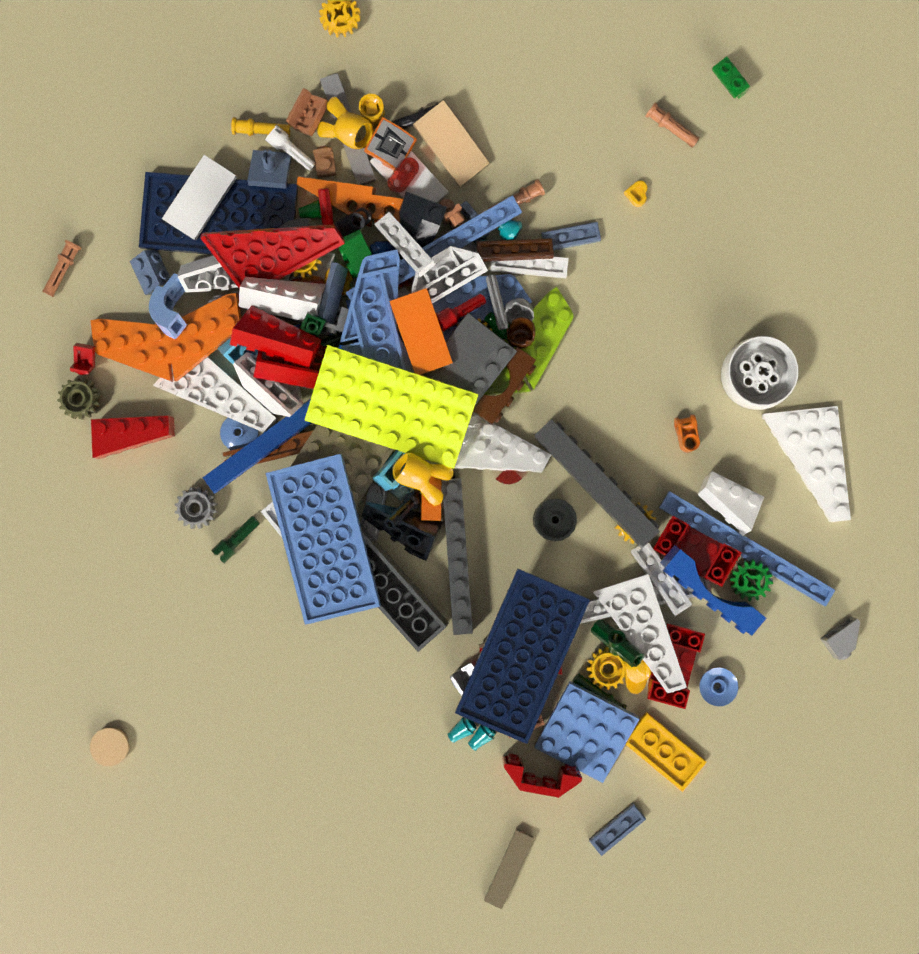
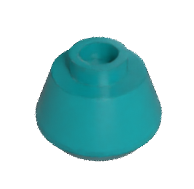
M511 219L502 224L498 229L501 231L499 234L503 240H515L523 227L521 221Z

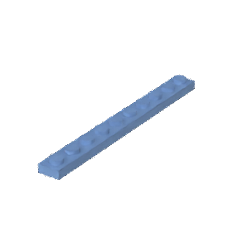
M512 195L424 246L422 249L430 258L450 246L461 249L520 215L522 211ZM405 259L400 260L398 285L415 276L414 269ZM354 288L346 292L350 301L353 296Z
M668 491L659 506L661 510L686 522L695 530L742 552L740 557L750 563L751 559L755 560V564L762 561V567L767 565L769 568L767 572H771L772 576L825 607L835 592V589L746 536H742L736 530Z

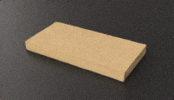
M444 100L413 124L459 187L490 164Z

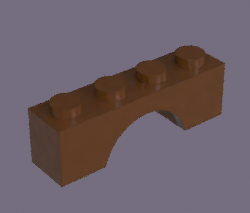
M518 347L515 348L517 352L506 365L510 375L506 390L497 396L483 395L473 409L476 415L489 424H493V422L498 423L503 416L501 411L504 406L509 407L514 400L512 395L515 390L520 391L525 384L523 379L526 374L530 376L536 368L534 365L536 359Z

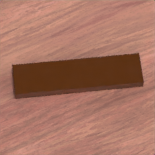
M552 238L476 241V252L479 253L483 262L554 258Z

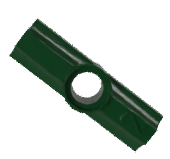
M599 619L594 623L591 633L609 647V652L612 655L619 656L631 667H637L641 663L644 654L626 639L622 631L615 630L604 620Z

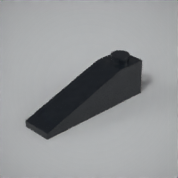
M406 191L399 209L400 224L419 246L423 248L433 242L447 207Z
M372 502L365 503L362 518L379 531L384 530L391 536L390 539L394 542H400L405 546L404 550L409 554L427 561L440 533L443 521L421 520L420 512L410 511L394 529H389L384 524V520L395 511L396 507Z

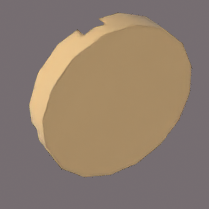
M106 727L99 730L90 742L92 758L103 766H114L121 763L127 757L130 750L127 735L116 727Z

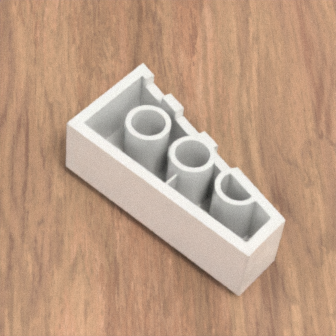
M214 255L183 264L178 273V278L185 292L238 288Z
M245 277L240 285L239 307L249 309L252 305L269 314L303 321L307 312L318 316L326 284Z

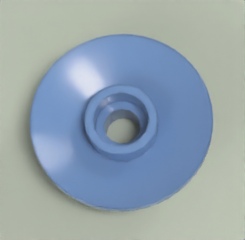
M227 418L221 426L220 437L228 449L235 450L243 448L258 437V430ZM236 429L241 430V434L239 436L235 435Z
M717 667L704 673L700 680L699 689L701 696L707 703L713 706H725L731 703L737 696L738 682L732 672L725 668ZM717 682L720 683L719 689L714 688V685Z

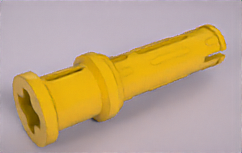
M233 117L231 130L232 135H236V133L248 134V136H252L254 133L269 135L275 126L278 125L290 137L291 130L289 129L291 126L289 124L255 122L252 118L240 120Z

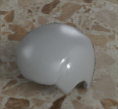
M523 298L508 301L504 307L507 322L510 324L515 318L524 317L531 321L534 319V311L531 304Z

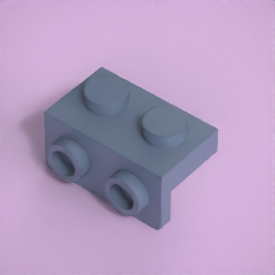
M144 250L130 260L145 295H151L157 285L163 287L170 279V275L157 250Z

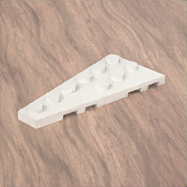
M209 357L205 358L180 380L174 381V376L173 382L159 378L153 385L261 432H266L277 420L272 413Z
M649 574L594 591L593 593L625 634L629 642L644 654L643 661L666 692L671 693L687 688Z

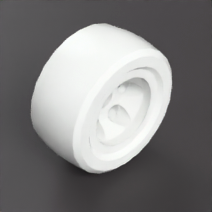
M756 336L738 343L729 351L721 368V381L728 397L741 407L752 410L771 408L783 402L792 393L798 379V364L792 350L780 340L768 336ZM755 356H759L761 361L756 362ZM744 364L750 366L749 371L743 369ZM759 368H762L764 370L765 375L759 374V371H761L759 370ZM772 375H774V380H773V382L770 381V377H771ZM746 378L751 379V385L745 383ZM760 383L765 386L763 391H760L758 388Z

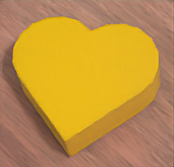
M637 181L624 191L625 196L634 206L641 207L646 202L647 184L644 181Z

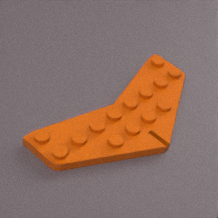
M226 294L183 316L182 319L187 326L176 340L164 334L156 324L108 319L90 320L95 352L100 356L173 382L174 376V381H178L231 338L232 328L241 319L238 294Z

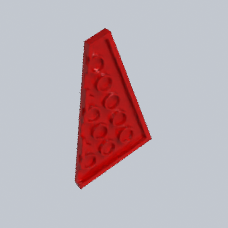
M334 224L206 232L201 234L200 237L239 289L245 277L279 280L345 244L344 238Z

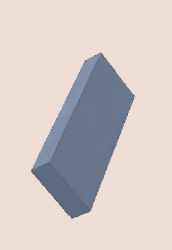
M598 221L541 233L542 239L552 238L554 251L601 241Z
M335 262L331 263L318 313L319 317L326 319L325 323L333 325L348 272L347 268Z
M632 803L589 838V841L602 856L643 823L646 818L635 804Z

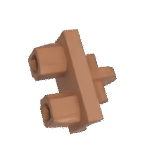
M450 199L442 200L440 204L447 207L442 220L445 226L450 224L453 230L464 224L465 219L461 215L462 207L460 204L455 205Z

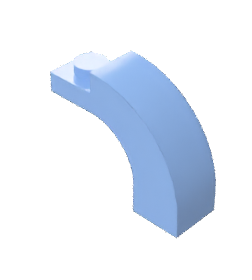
M174 273L163 287L157 285L149 301V313L162 332L176 340L187 324L179 313L173 311L176 302L185 292L178 274Z

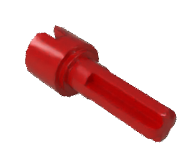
M328 188L318 189L322 225L335 224L333 221L330 191Z
M479 294L453 309L447 307L436 313L441 330L444 332L455 326L459 318L486 304L484 295Z

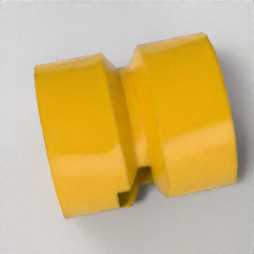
M367 94L361 98L359 102L360 115L369 120L372 127H377L382 117L385 118L382 99L376 94Z

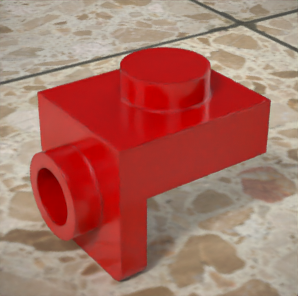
M76 343L73 346L74 363L70 367V371L76 372L79 375L89 374L95 368V346Z

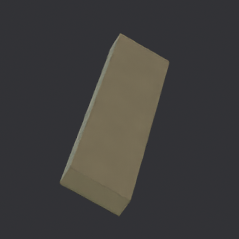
M518 829L515 830L484 898L485 902L500 909L503 908L534 840V836Z

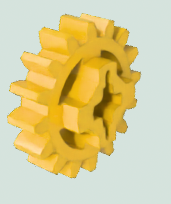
M327 0V4L322 3L323 9L319 10L321 16L319 19L323 24V29H328L329 35L335 32L337 38L341 33L346 37V32L353 34L352 28L358 29L357 22H360L361 19L359 16L360 9L357 8L356 1ZM349 9L352 11V17L349 14ZM328 14L331 17V22L328 21Z

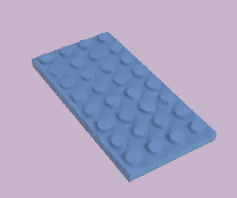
M342 454L265 473L305 625L380 607L381 603Z

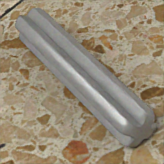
M489 275L486 277V282L499 330L507 329L508 322L497 278L495 275Z

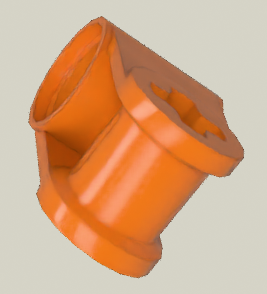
M693 414L688 418L682 419L674 418V426L680 449L686 453L696 450L700 445L695 415ZM686 439H691L693 441V448H689L686 446Z

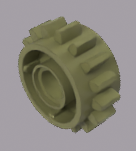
M76 377L74 381L67 380L68 384H62L63 389L58 391L60 398L57 401L61 403L59 408L66 410L65 415H71L73 419L78 417L84 420L85 416L92 417V412L97 413L96 408L101 406L99 399L102 396L98 395L99 388H94V382L90 381L88 383V379L83 378L80 380V378ZM79 394H82V401L80 403H77V396Z

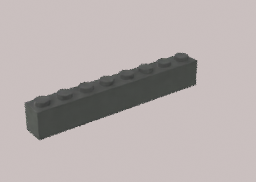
M551 419L535 434V439L630 538L643 549L659 534V525L652 518L649 520L644 515L646 512L640 505L637 504L635 506L630 501L632 497L625 490L621 492L617 487L618 483L611 476L608 478L603 473L605 471L598 462L594 464L590 460L592 456L584 448L581 450L577 446L578 442L572 435L567 436L563 432L565 428L558 421L555 423Z
M461 478L442 480L453 635L473 634Z

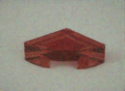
M514 470L503 471L496 478L498 482L508 485L515 484L522 479Z

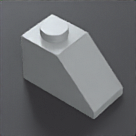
M850 617L821 638V641L833 658L845 660L856 649L860 621L857 618Z

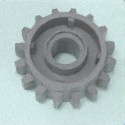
M193 487L190 488V492L182 491L183 496H178L179 502L174 504L177 507L175 514L180 516L177 520H183V526L190 524V529H195L196 525L198 529L203 528V524L209 526V520H215L213 514L218 513L215 510V506L218 503L213 502L215 496H209L208 490L202 492L200 487L196 491ZM195 503L200 505L198 513H194L192 510V506Z

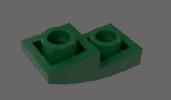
M307 312L299 329L318 337L326 319Z

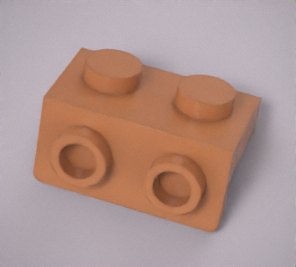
M303 88L286 122L295 131L313 136L327 109L328 101L312 95L307 89Z

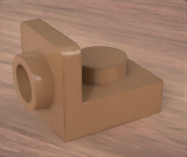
M319 146L317 149H314L313 154L317 177L336 176L332 148Z

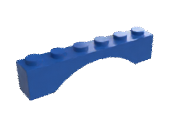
M676 545L672 547L660 562L665 567L663 571L671 578L674 575L678 577L679 580L677 582L685 589L688 587L693 589L692 594L699 600L703 598L707 600L706 605L716 612L717 609L721 611L722 614L720 616L728 623L731 621L735 622V628L742 634L747 632L752 636L767 619L746 601H729L710 593L700 580L695 561Z

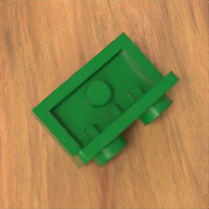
M727 56L713 66L712 71L733 98L740 99L745 95L750 85Z

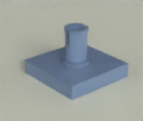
M267 149L263 151L253 150L247 180L248 185L286 189L292 157L284 152H272L271 150L267 151Z

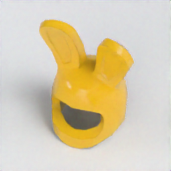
M332 97L327 103V109L337 117L335 125L320 122L317 126L318 136L322 138H337L344 145L352 149L365 148L374 133L371 123L358 114L348 112L337 97ZM364 125L366 129L365 137L363 140L355 142L359 129Z
M405 453L393 466V477L397 483L420 490L428 502L434 506L442 502L443 494L429 483L430 477L441 480H450L453 477L452 468L443 464H430L414 453Z

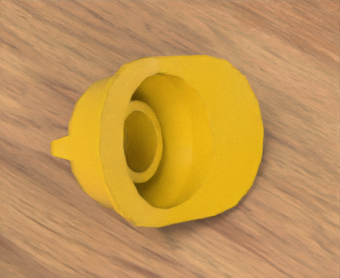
M643 659L637 667H631L624 661L626 687L632 694H638L645 688L652 671Z

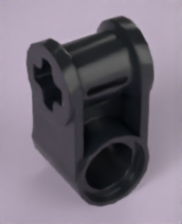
M361 207L350 215H346L334 225L342 237H346L367 225L372 219V214L369 209Z

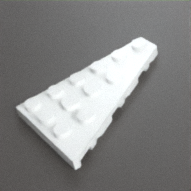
M838 406L762 414V419L765 420L771 429V433L776 437L778 444L793 463L795 470L800 474L808 490L812 492L828 521L851 520Z
M472 412L454 468H477V470L490 469L497 471L518 470L519 472L532 471L542 473L551 454L494 423L489 424ZM426 460V461H427L428 463H430V464H438V463H435V462H431V461Z

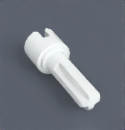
M276 125L265 140L275 149H283L307 170H312L315 162L288 140L289 135Z

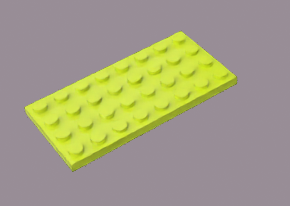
M327 345L305 421L404 453H414L425 460L443 464L454 469L478 394Z

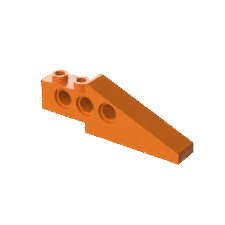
M305 177L297 178V185L319 197L318 189L328 188L331 205L348 215L353 213L349 210V205L352 202L357 203V209L361 207L368 209L369 205L375 204L376 211L372 214L371 221L366 225L368 227H371L372 220L376 223L385 216L386 210L389 207H394L395 213L393 217L400 223L399 209L403 201L401 198L375 195L376 188L371 186Z

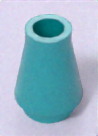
M463 717L447 735L450 741L455 743L474 734L477 727L474 721Z
M480 725L468 742L469 746L476 751L493 740L496 731Z

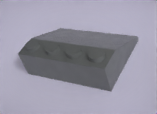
M467 313L446 340L453 363L421 375L477 393L476 405L517 351Z

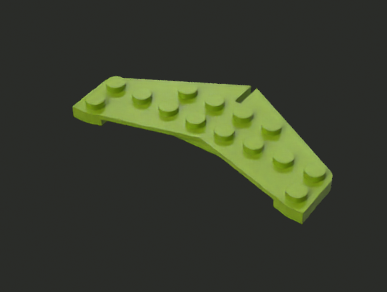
M557 287L549 291L534 307V319L532 322L535 325L536 336L530 346L521 349L536 359L534 363L536 368L530 376L528 374L525 376L533 390L573 320V312ZM506 366L484 395L501 394L506 390L510 380L509 371ZM525 383L523 387L520 389V391L515 390L514 393H526L531 391Z

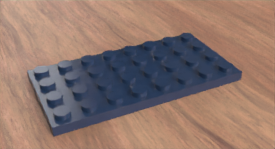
M145 172L139 248L213 255L201 240V234L206 232L279 228L284 223L294 220L296 216L298 185L287 183L286 189L249 186L247 180L236 179L195 241L162 219L190 175Z
M517 568L457 705L455 714L528 744L590 599Z

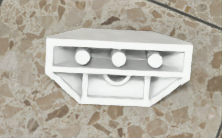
M450 246L431 257L436 265L420 277L415 272L411 293L427 288L431 302L434 303L488 270L479 253Z
M247 352L234 362L233 365L243 388L270 413L290 417L303 406L300 386L253 377L257 359L256 355Z

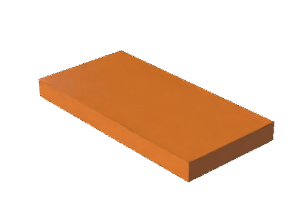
M427 288L389 301L414 373L421 375L453 363Z

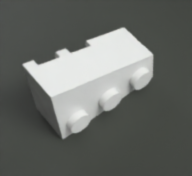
M713 471L704 478L698 495L715 511L720 512L729 524H733L742 536L752 530L764 496Z

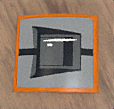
M382 117L364 152L381 161L384 166L399 173L417 139L401 127Z

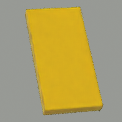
M645 712L626 742L630 749L682 792L707 763L706 760L648 712Z

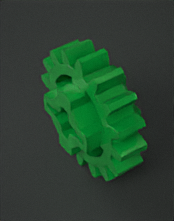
M745 559L744 565L737 563L738 569H732L734 575L730 576V581H733L730 585L731 588H735V595L740 593L742 600L747 596L748 601H751L752 597H755L758 601L759 595L766 597L765 591H771L768 585L773 584V580L769 579L772 577V573L767 572L769 570L768 566L762 567V561L755 564L754 559H751V563H747ZM742 575V580L738 584L739 576ZM747 576L752 580L754 579L756 584H754V582L748 581ZM763 577H764V583H763V585L761 586V585H760V582H761V580H762Z

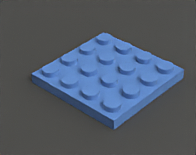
M570 681L538 737L534 748L571 767L576 766V770L603 783L640 718L638 715Z

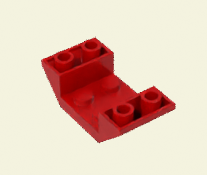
M674 516L669 520L653 548L655 551L666 556L672 547L676 545L695 561L700 577L723 587L742 552L725 543L722 544L695 530L689 524Z
M667 623L666 627L686 686L688 687L696 653H701L705 633ZM652 672L648 681L647 699L686 709L690 690L684 688L667 693Z
M508 753V756L503 755L502 758L505 770L520 791L559 798L582 782V776L580 771L576 770V766L571 767L567 764L559 766L556 781L553 777H535V774L524 772L523 775L524 765L519 755Z

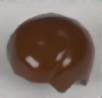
M524 317L513 319L506 331L508 343L520 349L530 346L536 336L534 323Z

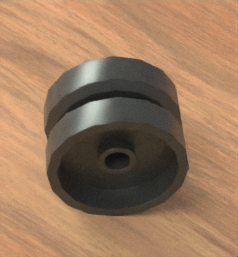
M549 499L540 503L533 515V526L536 532L544 539L551 541H562L568 538L574 532L577 524L575 510L568 502L561 499ZM557 516L558 523H553L552 517Z

